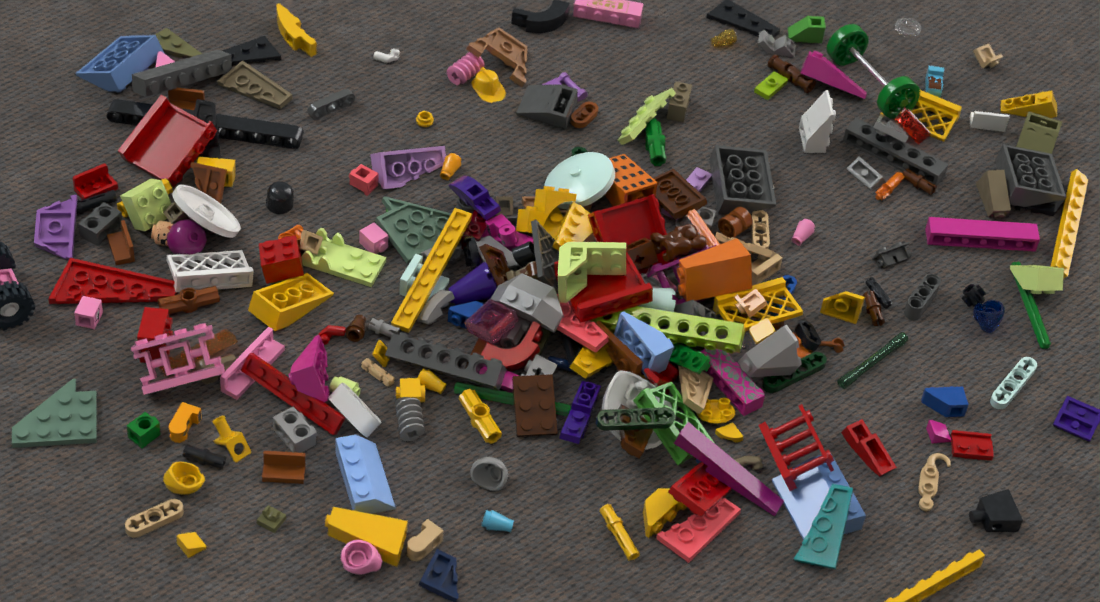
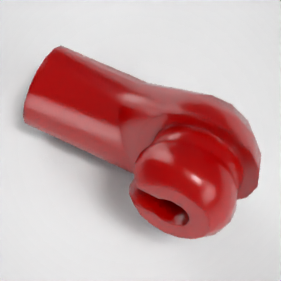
M328 325L318 335H320L323 344L327 345L333 335L344 337L346 328Z

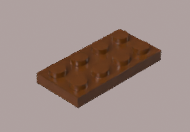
M671 169L653 178L658 183L655 198L659 201V205L675 220L688 214L689 210H699L707 205L706 198L676 170Z

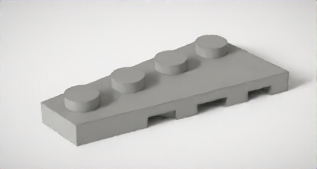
M883 114L879 116L873 127L878 134L883 136L888 134L905 143L909 137L896 120L887 118Z

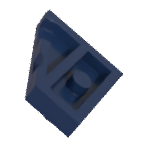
M436 549L418 586L452 602H457L459 593H457L456 558Z

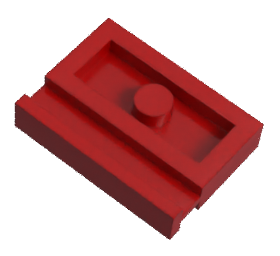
M952 430V457L992 461L994 457L991 441L992 435Z

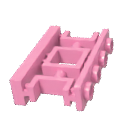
M206 323L195 325L194 330L187 331L184 328L174 331L175 335L167 337L165 333L155 336L153 341L148 342L146 338L135 342L136 345L131 347L134 359L145 357L149 371L148 376L140 378L143 384L142 390L144 395L217 376L225 372L220 356L210 359L205 340L215 337L212 332V325L206 326ZM204 332L206 334L198 338L200 348L191 350L188 340L182 342L179 340ZM166 343V346L159 348L161 354L159 359L152 360L149 350L144 352L140 350ZM184 346L189 365L171 369L166 351ZM202 355L206 365L213 363L215 365L193 372L188 371L196 367L194 357ZM164 366L167 376L175 374L174 377L151 383L149 381L157 378L154 369L156 367Z

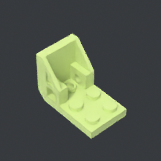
M566 242L559 247V302L567 303L587 286V275H626V243Z

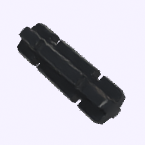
M873 277L866 280L865 284L871 291H874L875 297L882 306L889 308L893 302Z

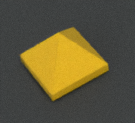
M378 340L372 357L383 367H386L389 361L385 356L388 347L381 340Z

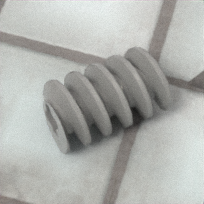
M401 397L395 402L400 438L403 441H414L425 432L423 415L421 413L422 409L420 407L421 403L417 398Z

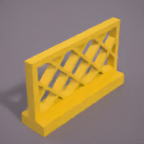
M920 90V97L916 104L919 106V109L911 110L904 115H910L912 120L906 121L903 119L904 116L893 120L944 142L955 122L959 119L962 106ZM925 111H932L935 115L927 116ZM922 112L924 118L916 119L914 114ZM947 117L951 121L944 123L942 118ZM938 119L940 124L932 126L930 121ZM927 122L929 127H920L918 123ZM942 128L944 134L940 135L936 133L935 130Z
M783 277L752 285V289L714 297L713 311L716 312V315L720 314L724 321L744 323L745 332L766 318H769L770 322L774 324L803 315V310L785 287L786 281ZM756 288L764 299L769 301V305L762 308L766 310L764 314L757 312L753 315L754 317L761 318L760 321L750 320L751 317L743 318L737 316L740 311L735 306L737 301L734 296L738 295L742 299ZM785 296L786 300L779 299L778 297ZM773 303H776V304H780V305H783V306H782V308L780 309V308L773 307L772 304H773ZM787 306L793 308L795 311L790 312L784 309ZM726 310H729V311H732V310H733V311H736V312H735V314L733 315V314L726 313ZM770 311V312L777 313V314H779V315H778V316H770V315H767V314H768V312Z

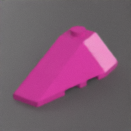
M809 51L803 63L801 74L861 98H866V92L828 59L823 57L822 53Z
M320 335L314 337L292 364L289 379L292 385L295 384L297 391L326 402L329 397L328 385L325 386V381L329 380L326 372V367H328L327 351Z

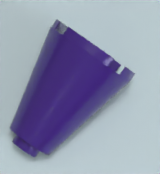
M486 262L481 263L449 287V291H452L454 299L450 301L451 304L460 305L491 299L498 286Z

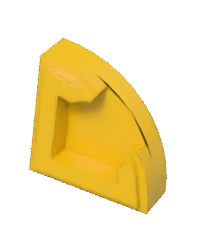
M734 423L716 429L715 434L721 439L725 438L733 440V442L743 441V435Z

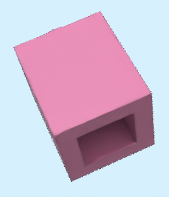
M372 223L359 231V243L369 252L378 254L388 248L389 235L376 223Z
M82 296L74 312L76 325L95 329L103 313L102 300Z

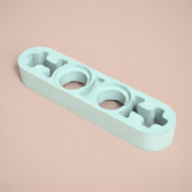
M1023 357L993 392L990 403L994 408L1005 409L1031 378L1037 367V362L1033 358ZM1014 375L1021 376L1023 380L1015 379ZM1009 386L1014 391H1007L1004 387Z

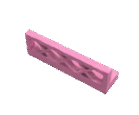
M267 327L220 376L221 392L238 400L255 382V380L240 371L249 353H254L270 365L282 354L285 346L273 340L272 328Z

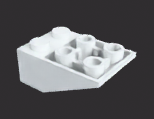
M828 90L801 117L799 131L804 153H825L826 147L830 144L829 134H832L833 131L832 121L836 119V111L832 108L833 99L830 98Z

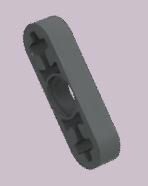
M349 89L341 90L312 103L307 112L314 120L333 113L332 111L335 112L351 105L355 101V95Z

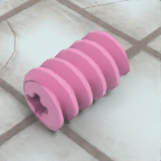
M469 52L447 69V76L455 85L464 84L471 77L475 76L481 67H485L484 61L481 57L478 58Z

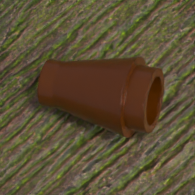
M356 315L345 330L346 337L352 342H358L364 337L366 318L363 315Z

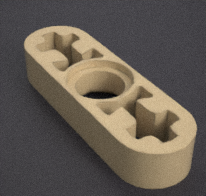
M763 210L753 211L751 216L753 220L751 226L752 244L769 249L768 214ZM758 217L761 218V223H758ZM756 230H762L765 233L759 234Z
M171 499L128 518L125 522L127 535L134 538L140 537L181 518L184 513L182 502L177 499ZM153 515H157L160 517V519L156 522H152L149 520V518Z

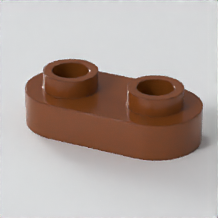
M594 102L583 103L572 113L571 124L576 128L586 127L598 115V105Z

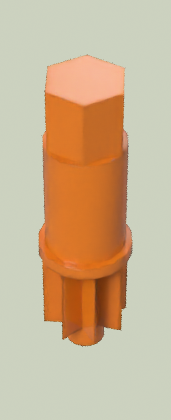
M896 172L875 192L876 199H881L882 201L890 195L903 181L904 175L901 172Z

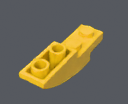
M280 3L277 4V24L284 40L294 51L301 48L310 57L316 55L317 43L314 38H311L301 29L299 18L291 14Z

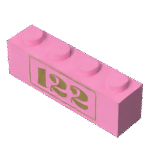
M575 0L573 17L639 28L644 3L627 0Z

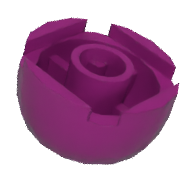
M181 220L170 227L171 229L167 234V245L174 254L190 255L200 253L204 249L207 241L206 232L195 221Z

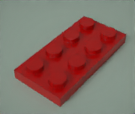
M700 462L679 479L668 491L676 501L683 503L692 513L700 517L705 515L733 490L705 470L708 466L703 462Z

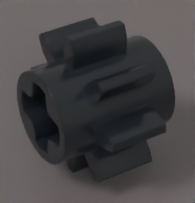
M970 284L963 290L964 296L961 298L968 307L971 305L978 307L985 301L983 296L986 292L979 284L977 286Z

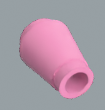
M808 219L799 221L791 241L800 246L814 233V223Z

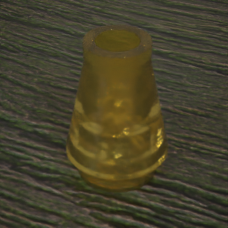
M726 29L711 38V44L714 48L733 45L734 42H737V36L733 29Z

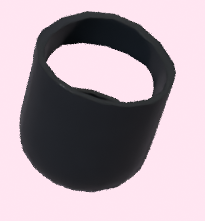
M283 181L271 184L267 190L266 208L275 214H285L292 210L294 201L292 187Z

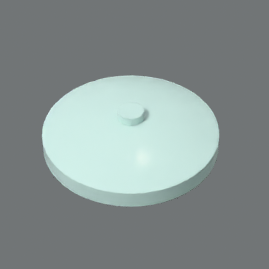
M580 153L559 163L548 175L544 186L555 187V191H558V188L570 189L569 193L576 194V201L574 202L584 207L600 199L610 189L615 179V169L611 160L601 153ZM573 201L564 202L558 205V208L568 209Z

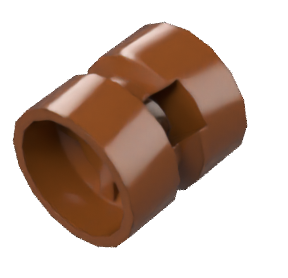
M737 207L718 221V228L723 235L735 238L750 228L753 220L745 208Z

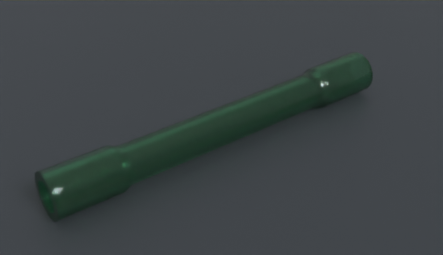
M900 332L868 359L839 378L837 384L841 388L846 389L857 378L891 352L908 342V336L904 332Z

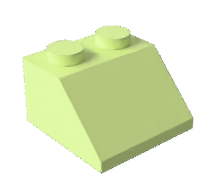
M1010 265V270L1021 287L1031 290V294H1042V291L1046 294H1055V290H1063L1064 268L1039 265Z

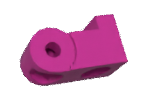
M503 214L485 221L488 234L491 237L497 236L500 238L503 246L510 247L518 242L515 227Z

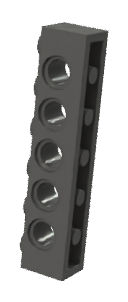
M855 118L845 130L844 142L901 171H906V168H908L917 175L924 176L927 181L936 186L946 175L949 164L888 134L885 136L875 132L874 126L858 118Z
M402 332L399 335L392 334L385 354L389 360L419 369H430L433 373L500 391L507 370L502 361L491 358V360L484 359V356L477 353L472 355L465 354L466 351L454 348V350H451L442 343L430 344L428 340L418 337V340L412 339L410 335ZM414 346V350L407 354V349ZM432 351L431 357L425 359V354ZM450 357V361L447 364H443L444 358ZM464 362H469L467 368L461 369V365ZM487 367V371L484 374H479L481 368Z

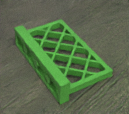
M672 381L649 389V387L643 389L633 400L638 408L666 407L672 409L676 417L683 419V424L674 420L669 428L653 429L677 465H681L686 460L694 457L674 444L680 433L678 429L682 430L687 422L692 423L696 429L714 443L691 408L683 404L682 395ZM669 389L673 397L666 395L665 390ZM655 396L660 398V402H658ZM664 400L672 403V408L664 405ZM676 406L681 407L684 413L677 411ZM643 415L647 422L651 421L648 415ZM666 415L662 416V418H665V421L669 420V418H666Z

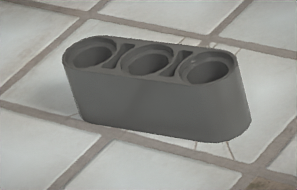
M927 274L908 298L904 311L906 318L918 320L937 296L941 283L939 276Z

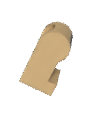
M427 519L422 524V532L408 541V558L412 561L424 559L443 541L444 530Z

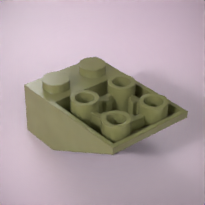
M1028 111L1016 147L1052 154L1062 121Z

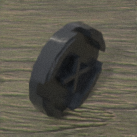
M466 236L463 239V242L466 243L463 254L466 267L470 266L471 270L469 272H471L480 265V258L475 238L473 236Z

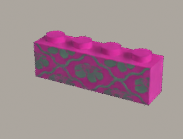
M704 349L700 351L711 359L709 362L711 366L706 373L714 378L713 382L743 416L763 407L765 398L763 390L757 387L751 377H748L740 368V365L728 353L719 349Z

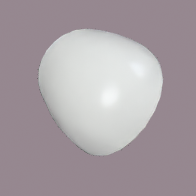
M618 371L606 389L602 410L619 409L621 404L629 409H636L638 407L633 400L643 389L648 387L652 389L656 386L634 373ZM655 396L658 402H660V398ZM664 400V405L672 408L670 402ZM603 417L605 423H608L609 421L606 420V417ZM620 430L610 431L621 441ZM654 430L645 450L662 444Z

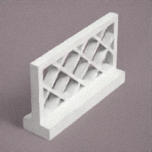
M242 250L190 255H167V263L175 282L174 288L176 292H180L184 288L199 290L216 286L217 289L252 287L254 271L252 267H249ZM239 257V260H238V261H236V260H234V259H231V258ZM175 261H180L182 264H177ZM224 263L231 264L232 266L228 267ZM206 264H209V265H211V266H213V267H212V268H209V267H206L205 265H206ZM189 265V266H192V267H194V268L191 270V269L187 268L186 266Z

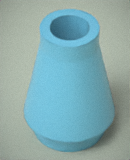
M486 510L482 527H486V530L511 532L514 520L494 510Z

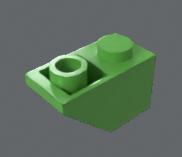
M807 16L788 28V38L794 42L822 43L825 33L824 17Z

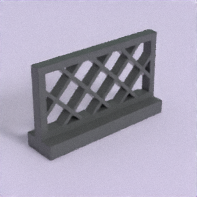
M537 220L531 222L538 279L554 287L558 294V281L555 277L554 262L559 261V251L552 247L555 239Z

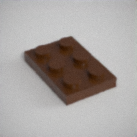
M553 374L513 376L512 385L517 437L557 435Z

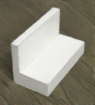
M979 111L971 112L970 127L975 129L1005 132L1009 121V115Z

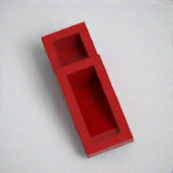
M863 419L847 426L841 432L850 447L879 477L897 468L877 434H871Z

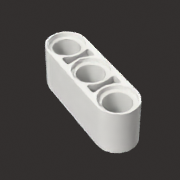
M341 383L328 397L336 408L365 437H369L382 423L370 408L344 383Z

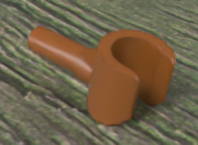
M835 338L829 342L821 341L819 346L833 347L836 353L843 352L845 345L841 338Z

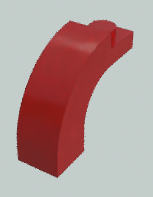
M533 321L524 340L518 346L511 349H502L487 342L481 355L487 360L495 358L502 361L507 371L520 369L526 366L529 360L532 361L536 354L538 355L540 347L536 342H539L542 338V327L539 323Z

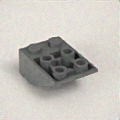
M561 84L528 85L516 115L566 129L578 101V89Z

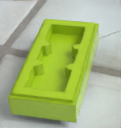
M774 71L755 87L754 93L769 100L788 83V79Z

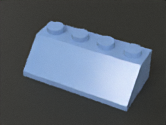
M356 434L336 438V456L352 510L369 514L395 510V504L376 443Z

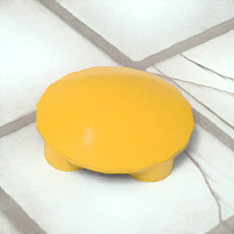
M720 398L719 400L707 399L704 410L700 414L697 412L696 414L703 421L718 424L730 421L735 416V409L730 404L731 401L728 398Z

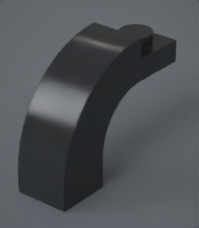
M553 0L550 8L542 12H530L514 8L511 24L525 27L527 33L540 34L554 31L566 22L569 16L570 3Z

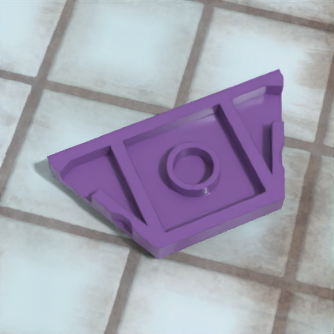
M77 195L70 196L71 199L62 203L57 201L48 207L37 210L34 236L35 247L66 260L73 258Z

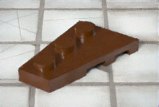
M622 404L619 409H629ZM624 415L620 417V420L623 423L627 424L631 422V419L628 416ZM640 416L643 422L648 423L644 417ZM653 429L620 430L622 449L626 450L629 455L640 458Z

